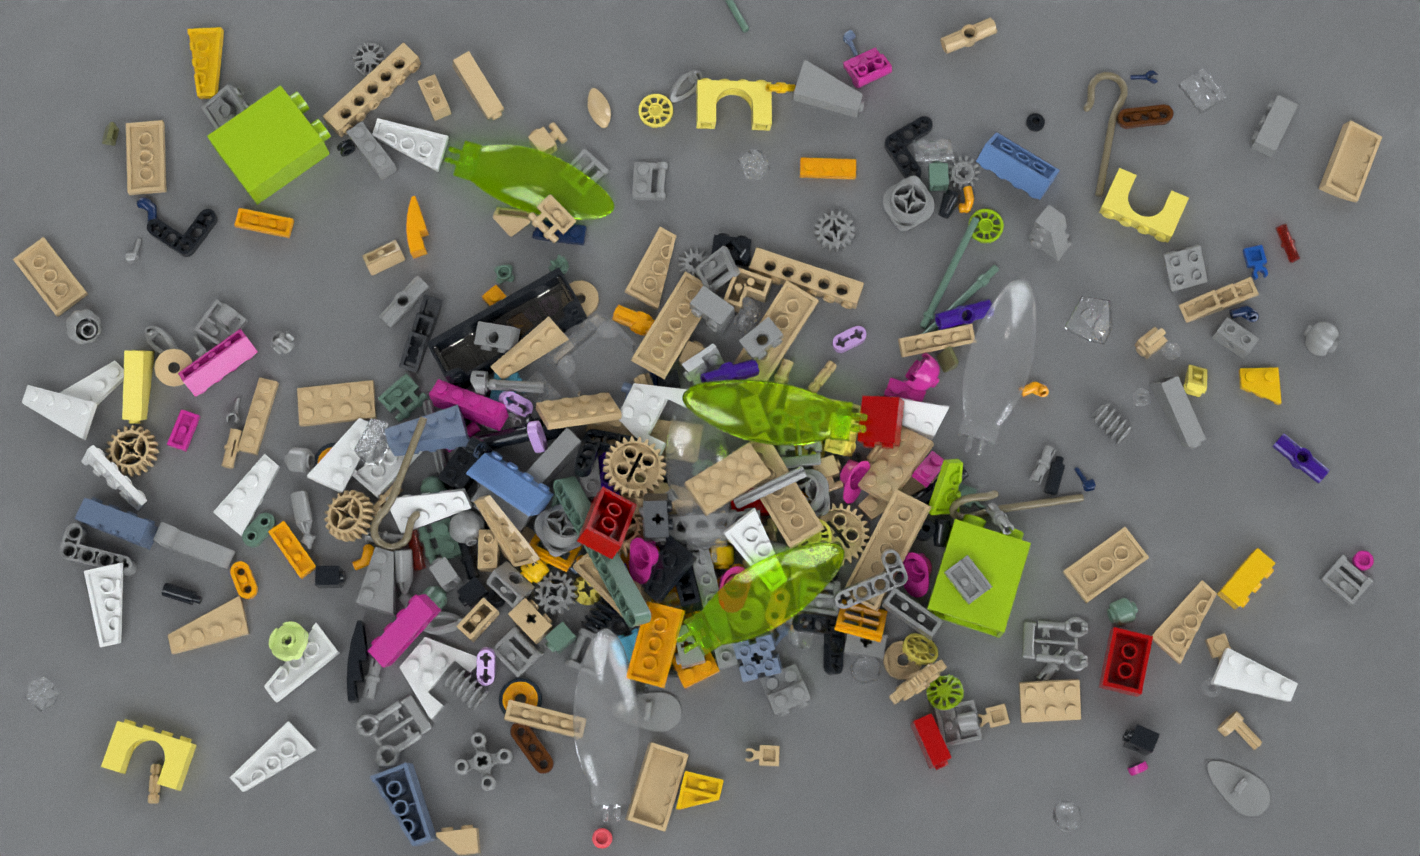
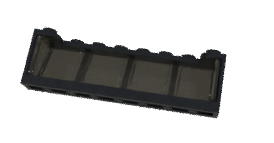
M558 267L431 339L426 344L448 383L467 389L468 386L472 385L470 382L472 371H487L489 375L494 372L491 366L505 355V353L497 352V348L487 351L482 350L480 345L474 344L478 321L520 329L518 342H520L548 316L563 333L575 325H580L588 317ZM497 335L496 338H495V341H496V342L498 341V338H499L498 335Z

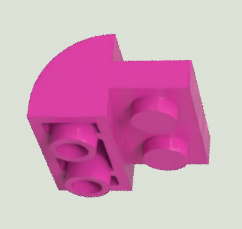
M876 47L843 62L844 69L851 77L852 83L856 88H860L892 73L891 64L884 54L879 53Z

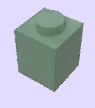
M935 161L929 164L928 191H947L949 186L948 163Z
M562 621L545 636L548 641L545 644L552 652L556 650L560 654L577 638Z

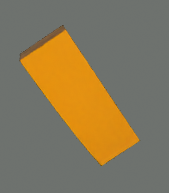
M416 196L411 197L406 222L407 241L413 259L427 254L422 237L429 235Z

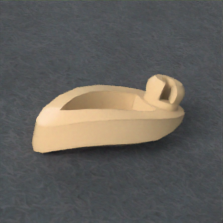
M592 88L588 95V111L597 125L601 128H606L611 119L610 105L599 90Z

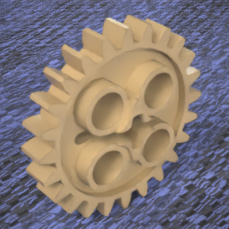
M631 436L629 442L624 437L622 444L616 441V448L610 446V452H606L605 455L607 459L603 461V464L606 465L603 467V472L607 473L604 477L605 479H611L608 486L615 485L614 492L620 489V496H623L626 492L628 493V498L635 494L636 499H638L640 493L644 496V494H647V491L652 494L654 493V488L659 489V483H663L664 480L662 476L666 474L664 470L666 463L662 462L665 458L664 456H658L661 449L654 450L655 443L649 446L648 439L643 443L641 442V437L634 441L633 436ZM630 452L634 457L628 458L625 453ZM639 453H642L643 455L630 482H627V478ZM643 461H650L652 465L646 466L643 464ZM624 469L626 474H619L617 470ZM641 477L643 478L644 482L639 483L635 480V478Z
M833 503L832 509L826 515L818 517V519L826 523L829 521L837 533L842 532V539L850 546V548H846L838 536L835 538V532L830 527L832 543L826 551L820 554L819 561L826 558L827 565L830 561H833L836 567L839 561L842 566H844V561L846 560L849 564H852V557L859 560L857 553L862 554L864 551L862 547L866 548L867 543L864 541L870 540V536L865 534L870 529L864 528L867 525V521L861 522L863 514L857 516V509L851 512L850 505L843 509L842 503L839 508H836ZM839 517L845 520V523L840 526L834 522ZM854 532L857 534V538L849 540L846 537L847 534ZM826 541L820 542L822 547L827 544ZM816 544L817 551L820 550L818 544ZM839 544L842 546V550L834 552L831 549L832 546Z
M941 659L934 664H928L921 670H917L908 676L905 682L896 687V691L889 698L895 705L902 700H908L915 694H919L928 688L931 682L940 677V673L947 666Z

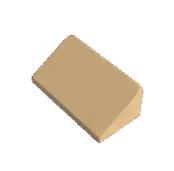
M396 240L362 256L371 275L382 272L405 260Z

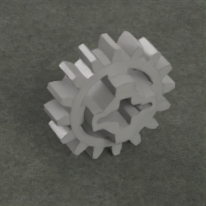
M831 211L830 216L824 213V219L818 218L819 224H815L817 231L814 232V236L818 237L816 242H822L821 248L827 246L829 252L832 248H835V251L838 252L839 247L845 250L846 244L851 245L852 241L850 239H854L855 236L852 233L855 232V227L851 226L853 221H847L848 215L846 214L842 217L840 211L837 215ZM833 226H834V229H835L836 232H837L836 237H835L834 232L832 231V230H833Z
M557 571L555 576L554 573L550 572L549 578L544 576V582H538L540 589H535V591L539 595L535 599L541 601L538 605L541 608L544 607V611L547 613L551 611L553 615H556L558 611L560 614H563L564 608L568 611L570 610L569 604L575 605L572 599L578 597L574 593L578 588L572 585L575 581L569 579L567 574L562 576V573ZM554 581H563L558 584L554 583ZM555 602H558V603H559V605H555V606L550 605V604H553V603H555Z

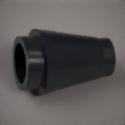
M947 190L946 193H943L938 215L949 219V216L961 201V195L952 190Z
M935 519L934 546L945 548L952 527L950 526L951 521Z

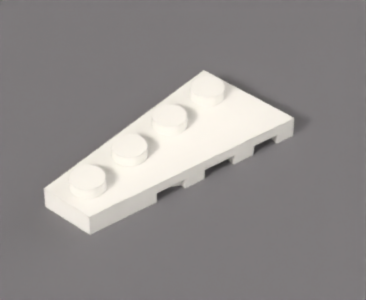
M113 361L60 393L95 402L99 405L124 381V369L116 361Z
M27 385L22 400L24 405L84 440L87 438L98 405L95 402Z
M359 418L312 469L307 478L343 494L377 426Z
M94 445L88 448L81 462L85 466L90 464L94 468L93 473L98 477H105L109 487L115 490L119 489L120 496L137 511L142 509L147 502L145 494L137 490L132 485V481L119 472L117 465L110 462L100 448H96Z
M465 488L440 491L439 493L428 492L421 495H403L396 498L390 511L402 534L405 533L407 520L414 511L420 512V517L416 520L413 529L470 509L473 505Z
M315 623L309 633L308 643L302 657L298 660L286 661L283 666L278 668L264 687L273 700L278 703L340 654V652L321 627Z

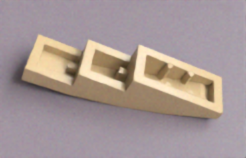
M1249 277L1216 291L1212 290L1180 304L1179 307L1186 323L1244 302L1258 296L1259 293L1252 278Z

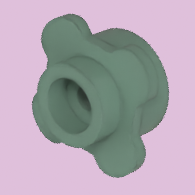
M507 264L495 267L494 271L497 274L496 282L498 284L514 281L512 265Z

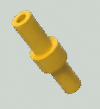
M777 82L776 84H767L765 90L776 93L794 92L796 85Z

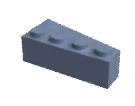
M458 405L422 416L427 418L414 454H419L420 451L437 452V449L445 448L454 450L456 447L462 446L466 448L470 438L464 416ZM419 418L384 429L388 446L394 456L406 454Z
M94 497L91 500L84 498L75 517L77 521L148 550L151 549L154 542L153 538L158 529L154 525V521L147 518L141 519L130 511L122 512L120 511L121 508L109 504V506L103 505V501Z
M406 762L370 776L412 846H422L437 840L413 763Z

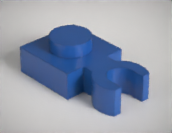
M1258 245L1244 248L1242 252L1247 268L1253 267L1252 278L1257 280V272H1261L1263 277L1266 278L1268 271L1263 265H1266L1267 259L1263 246Z

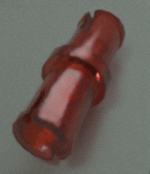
M1287 224L1276 227L1275 230L1281 241L1280 246L1284 248L1289 263L1300 260L1301 257L1295 246L1296 241L1292 239Z
M413 530L408 546L409 549H412L413 569L418 571L425 569L426 565L418 531Z

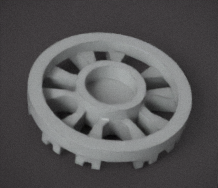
M363 43V45H359L353 54L354 67L359 73L367 76L373 71V66L379 65L378 61L383 62L387 58V54L383 47L377 43ZM383 54L384 58H378V55ZM364 64V67L362 69L358 67L359 65Z

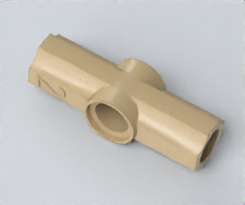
M990 17L974 25H965L962 30L941 38L942 48L948 54L963 47H971L975 42L996 34V24ZM965 34H971L973 37L968 38Z

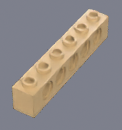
M403 42L323 116L326 124L340 137L347 135L348 130L353 128L358 122L363 121L371 110L376 109L384 98L389 97L398 85H402L411 73H415L421 65L419 57ZM398 65H404L403 68L397 69ZM385 77H391L390 80L383 81ZM378 89L377 92L370 93L371 90ZM364 101L361 106L356 105L358 102ZM345 114H351L348 118H343Z
M756 248L749 267L750 272L772 279V284L784 285L786 281H789L813 297H821L828 303H839L846 309H856L864 286L863 282L760 248ZM768 265H772L775 267V269L773 271H768L765 269V267ZM785 271H790L793 275L791 277H786L783 275V273ZM808 277L811 281L804 283L801 281V278ZM826 283L829 287L822 289L819 287V284ZM844 289L847 293L840 295L837 293V290Z

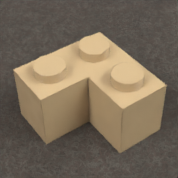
M738 267L740 274L737 277H732L723 300L734 307V312L741 314L747 297L763 303L766 302L772 286V279Z

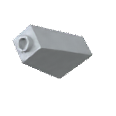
M804 60L794 91V101L857 118L859 112H863L865 102L862 101V93L809 61Z
M1165 376L1150 383V388L1183 447H1190V449L1200 446L1201 441L1206 438L1179 376Z
M566 428L526 473L533 476V480L538 484L547 485L577 456L581 441Z

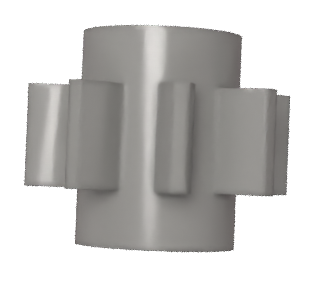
M286 330L283 333L278 331L271 338L273 343L271 347L278 354H281V352L287 354L294 347L292 342L294 337Z

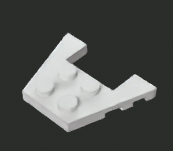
M634 383L620 410L622 416L619 421L637 439L641 437V442L644 443L648 439L649 446L655 443L654 450L661 449L658 455L661 456L667 444L650 436L668 400L686 408L693 392L687 389Z
M424 637L399 668L426 713L433 720L444 706L430 695L429 692L454 662H457L472 674L477 668V656Z

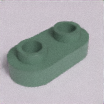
M269 513L260 514L243 532V542L251 548L258 547L269 536L268 531L276 526V519ZM264 519H268L266 525H262ZM250 534H255L254 539L249 540Z

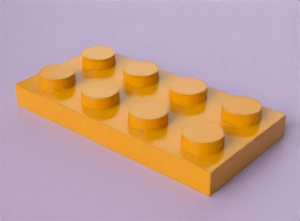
M647 601L646 604L651 612V620L649 623L642 624L639 627L626 678L665 688L685 611Z

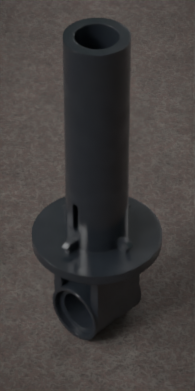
M529 413L526 415L525 425L476 437L484 441L492 450L530 441L527 432V424L530 421H540L547 441L557 439L566 427L548 430L541 417L534 419L532 414Z

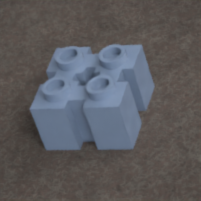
M773 631L758 634L754 641H751L750 637H746L733 642L736 659L742 658L743 663H740L739 670L743 682L758 679L762 672H765L766 676L782 672L783 668L779 654L774 655L773 650L776 649ZM755 653H758L759 656L762 655V658L760 660L754 659Z

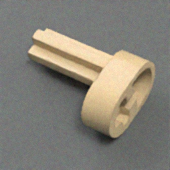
M1234 711L1218 726L1217 730L1224 737L1235 730L1253 750L1260 747L1262 741L1243 722L1244 718L1238 711Z

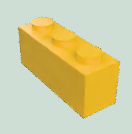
M1256 548L1220 589L1217 595L1233 609H1237L1240 606L1243 608L1250 600L1248 598L1250 593H1256L1262 586L1261 580L1264 577L1267 579L1274 572L1272 567L1276 563L1260 549Z

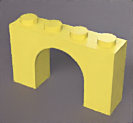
M703 78L697 80L696 128L715 129L717 102L725 96L736 95L745 99L751 108V130L770 131L772 125V92H767L765 86L771 84V82L765 80L753 82L746 79L730 81L729 79L711 80Z
M1119 168L1099 213L1107 219L1119 221L1123 226H1131L1141 234H1149L1160 242L1168 243L1189 198L1171 191L1160 213L1150 217L1141 216L1132 210L1128 202L1129 191L1137 175Z
M127 719L124 720V723L117 721L101 767L125 774L136 747L146 741H156L161 745L165 754V762L157 784L181 791L197 746L191 743L192 739L180 736V739L173 738V733L162 730L161 734L156 733L153 727L143 725L140 728L135 726L137 722Z

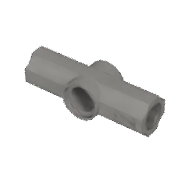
M416 276L402 292L395 295L394 301L378 318L387 327L392 328L405 313L413 309L414 304L429 289V286L420 277ZM402 300H408L406 305H400Z

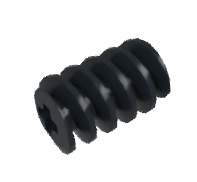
M599 596L601 603L595 602L594 606L596 609L590 608L589 610L592 616L585 615L587 622L581 621V623L594 633L603 634L600 627L607 628L608 625L605 621L612 622L610 614L617 615V612L602 596Z

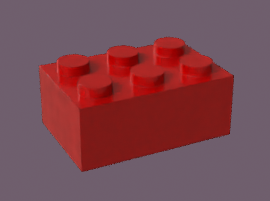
M602 486L592 501L577 542L613 559L623 544L637 504Z
M1116 627L1112 628L1109 633L1098 688L1135 697L1142 695L1153 636Z

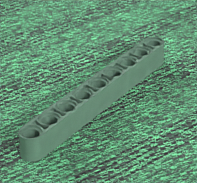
M570 476L557 479L553 483L554 492L579 536L591 503L576 477ZM584 545L626 624L629 627H635L649 623L651 612L618 552L613 559H610Z

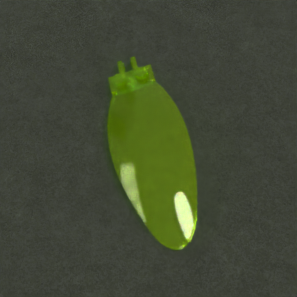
M466 140L462 150L451 146L448 148L450 153L460 155L458 161L449 157H445L444 162L456 166L453 174L455 177L473 182L490 196L516 209L540 215L541 212L537 209V206L551 194L576 220L599 219L609 215L614 210L612 198L599 184L579 169L548 153L516 145L482 146Z
M762 380L704 382L690 387L682 396L685 406L703 421L733 436L762 444L782 446L803 445L829 438L830 440L849 441L850 431L860 433L866 431V427L863 425L851 424L852 420H867L866 414L852 413L853 402L832 401L809 390L783 383Z
M830 542L814 543L777 553L753 564L719 589L702 611L683 621L689 632L676 640L680 643L692 636L695 643L686 646L683 649L684 653L686 654L698 646L703 656L721 645L745 641L773 630L803 610L829 584L839 571L844 560L845 551L843 547Z

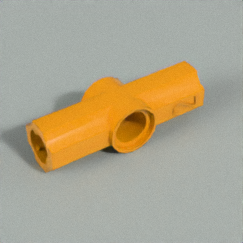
M621 305L616 307L612 317L613 321L629 327L631 331L642 336L648 333L655 321L644 312H635Z

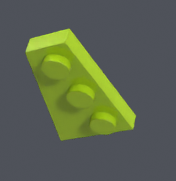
M959 459L943 461L929 502V506H931L929 514H950L949 508L951 504L961 497V492L958 490L959 484L962 482L963 462Z

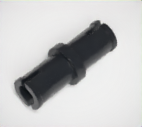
M458 542L462 555L461 562L465 566L467 579L471 580L474 576L476 578L480 577L476 565L477 558L473 554L472 547L467 546L466 543Z

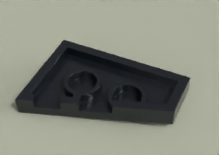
M670 534L665 539L667 542L664 549L660 551L658 563L652 570L644 588V591L659 604L697 559L696 556Z

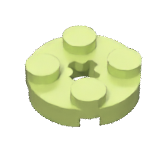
M292 621L285 622L283 626L279 629L275 628L271 633L269 648L272 650L273 655L282 661L298 660L306 649L309 634L300 624ZM291 637L292 641L287 645L285 641Z

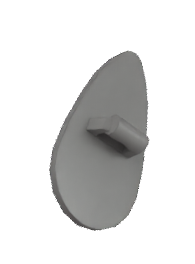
M664 692L628 696L611 706V712L625 723L656 732H666L675 728L682 714L678 700L671 694Z
M1211 761L1207 764V771L1212 783L1237 812L1244 816L1254 817L1262 814L1268 808L1270 792L1262 780L1230 763Z

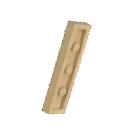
M972 324L898 339L901 358L946 349L949 346L956 347L976 342Z
M259 377L238 446L239 451L258 455L279 383L277 381Z
M513 700L508 701L504 716L506 721L578 739L582 738L586 721L585 718Z

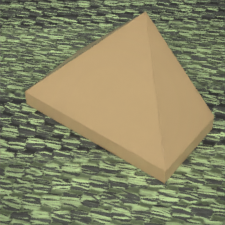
M497 207L493 214V219L512 237L531 222L528 215L532 211Z

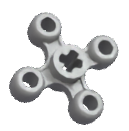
M476 732L471 736V744L476 750L475 757L471 760H457L454 764V770L459 775H466L471 770H478L481 773V788L485 791H492L496 787V780L491 774L492 767L498 763L509 764L513 759V754L506 748L500 749L495 754L488 753L486 750V736L483 733ZM481 737V743L477 744L476 739ZM507 753L508 758L503 760L502 755ZM487 757L486 761H488V764L480 767L481 763L479 760ZM465 764V769L460 771L459 766ZM487 780H491L489 787L485 786Z

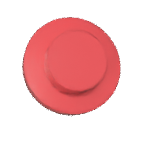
M605 828L597 829L592 836L593 844L600 849L607 848L612 843L611 832Z

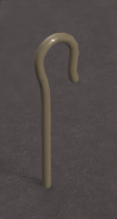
M1102 72L1090 80L1087 103L1083 107L1085 112H1089L1093 107L1095 87L1098 82L1110 79L1119 85L1120 96L1113 107L1108 122L1095 192L1097 197L1103 196L1115 125L1120 109L1128 96V87L1125 81L1119 75L1112 72Z
M422 416L419 418L390 495L371 523L370 532L373 541L378 547L388 551L400 550L408 544L412 536L414 524L420 517L419 511H414L407 520L404 536L397 543H386L379 536V524L389 512L398 496L425 427L427 418Z
M993 490L987 493L964 495L951 504L949 508L950 516L962 521L965 514L957 512L961 505L971 501L991 500L998 497L999 493ZM1083 494L999 505L998 507L1003 512L1081 502L1084 501ZM986 509L968 513V515L980 518L989 516Z

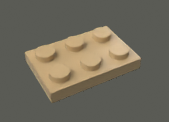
M1079 679L1019 682L1020 720L1022 723L1081 720Z

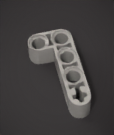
M160 522L153 541L163 547L228 570L235 551L180 531L176 527Z
M77 523L67 526L59 548L62 558L72 563L99 568L104 567L105 559L111 557L109 565L118 563L129 564L128 567L123 568L124 576H132L136 573L137 564L134 560L124 555L85 546L88 539V531ZM80 529L79 536L74 538V532ZM74 548V553L68 556L69 549ZM92 552V558L86 561L87 554Z
M893 549L883 551L881 560L886 571L837 591L834 596L836 605L841 609H846L904 585L907 582L908 576L898 552ZM888 553H894L896 556L895 561L891 564L885 561ZM897 571L903 573V579L899 582L893 580V574ZM883 579L885 581L884 588L876 589L875 581ZM861 586L867 589V593L863 597H859L856 594V590ZM852 590L856 600L853 601L852 597L846 599V604L838 602L841 599L840 595L850 596L849 591Z

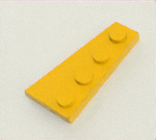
M221 27L187 29L193 57L192 65L195 70L194 79L197 97L200 99H211L218 93L224 30Z

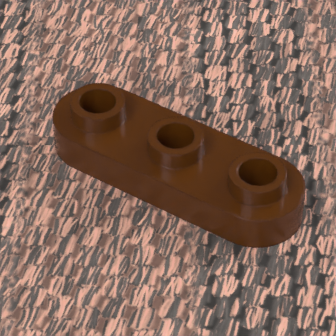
M1165 104L1127 108L1120 111L1117 123L1124 129L1164 125L1171 121L1174 112L1169 105ZM1160 114H1164L1166 117L1162 118ZM1142 116H1146L1147 120H1143ZM1127 118L1129 122H1125L1123 119Z
M514 723L510 730L511 736L535 770L540 774L551 772L554 767V761L529 726ZM524 729L525 733L519 736L518 730ZM532 744L536 746V750L533 752L529 750V746ZM544 760L547 761V767L542 768L540 765L541 762Z

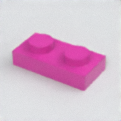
M890 378L884 396L900 397L922 402L926 391H916L904 382Z
M181 409L167 445L187 452L200 416Z
M931 451L914 471L912 477L927 488L940 473L944 459L934 451Z

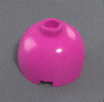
M926 352L921 355L923 357L921 361L916 360L905 375L907 380H903L906 385L916 391H924L930 387L934 388L940 380L938 378L940 366Z

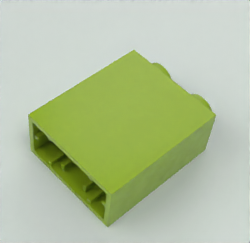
M281 85L207 136L215 150L257 205L330 154L324 141L329 139L331 135L319 119L309 123L303 115L310 110L305 100L298 91L289 96Z
M965 514L962 521L955 519L952 524L926 609L942 620L1000 638L1005 633L1031 543L1022 540L1024 533L1018 529H1010L1012 533L1005 535L1002 530L998 533L986 529V521L984 519ZM967 555L992 586L991 589L969 605L944 574L945 571Z

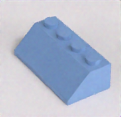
M997 132L985 144L976 160L982 168L991 170L1000 179H1006L1015 188L1022 189L1030 197L1039 200L1044 196L1060 171Z
M494 451L484 453L467 471L466 474L527 516L538 515L543 512L554 495L549 491L550 488L542 483L538 484L533 480V476L520 472L518 466L511 462H505L502 459L503 456Z

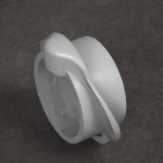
M910 176L891 186L885 192L883 207L898 230L908 231L931 217L934 211V199L919 177ZM908 199H910L909 208H907V206H908V204H907V203H908Z
M807 469L805 470L807 476L796 481L800 490L809 496V498L806 496L805 498L816 516H824L830 510L828 481L819 471Z
M561 504L553 506L537 516L534 523L535 532L552 556L558 557L582 545L577 542L579 536Z

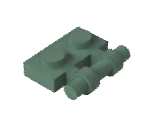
M406 373L379 396L378 400L390 413L396 409L399 410L400 413L395 416V419L400 423L404 418L410 417V413L417 407L420 408L428 397L424 392L418 397L416 396L415 392L420 388ZM408 398H411L413 401L404 408L402 404Z
M450 518L431 524L433 532L428 533L425 526L418 529L420 533L419 539L424 545L426 551L424 554L426 559L429 560L430 565L436 560L438 555H441L442 559L446 557L447 560L461 556L458 542L452 539L449 533ZM436 538L439 548L433 549L430 540Z

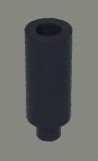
M1056 456V460L1051 463L1044 492L1050 495L1058 494L1065 465L1063 464L1064 458L1061 456Z
M165 583L163 586L162 596L190 605H193V603L200 604L202 601V597L198 596L196 591L170 583Z

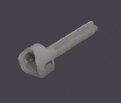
M472 371L470 378L473 392L484 397L487 396L489 390L544 393V382L490 379L487 371Z

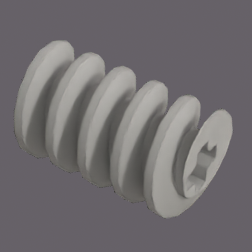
M1110 403L1101 405L1089 418L1096 416L1094 423L1102 422L1100 429L1107 427L1105 434L1113 433L1110 439L1115 440L1118 438L1116 445H1118L1130 433L1132 425L1125 427L1127 420L1119 421L1121 414L1114 416L1116 409L1114 408L1109 411Z
M458 668L446 679L444 685L446 687L451 685L450 691H457L456 696H462L461 701L463 703L468 701L467 707H474L473 710H475L485 700L489 692L481 693L483 686L481 685L476 688L477 681L475 680L470 683L469 681L472 676L464 677L466 670L459 672Z

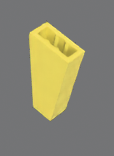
M124 350L122 419L129 420L131 424H140V420H147L155 351Z

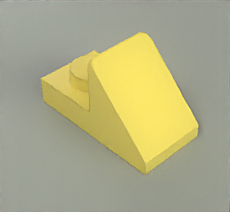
M1188 365L1183 384L1186 394L1200 397L1202 393L1205 394L1207 389V369Z

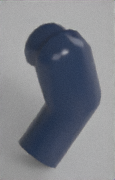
M141 197L137 201V206L147 211L148 222L157 219L156 204L147 197Z
M1241 306L1229 310L1232 319L1243 317L1250 322H1256L1259 319L1257 311L1249 306Z

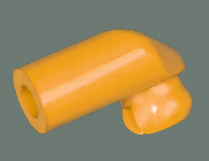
M971 186L963 188L965 203L959 204L958 209L960 213L967 214L971 211L974 202Z
M1036 381L1019 388L1022 397L1031 393L1040 397H1046L1049 394L1047 386Z
M371 544L364 545L361 558L352 562L356 571L370 564L375 549Z

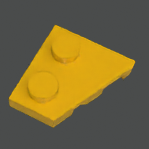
M1278 367L1240 368L1238 370L1240 389L1252 392L1255 396L1262 399L1271 400L1276 405L1282 403Z
M685 771L676 809L681 810L718 801L724 780Z

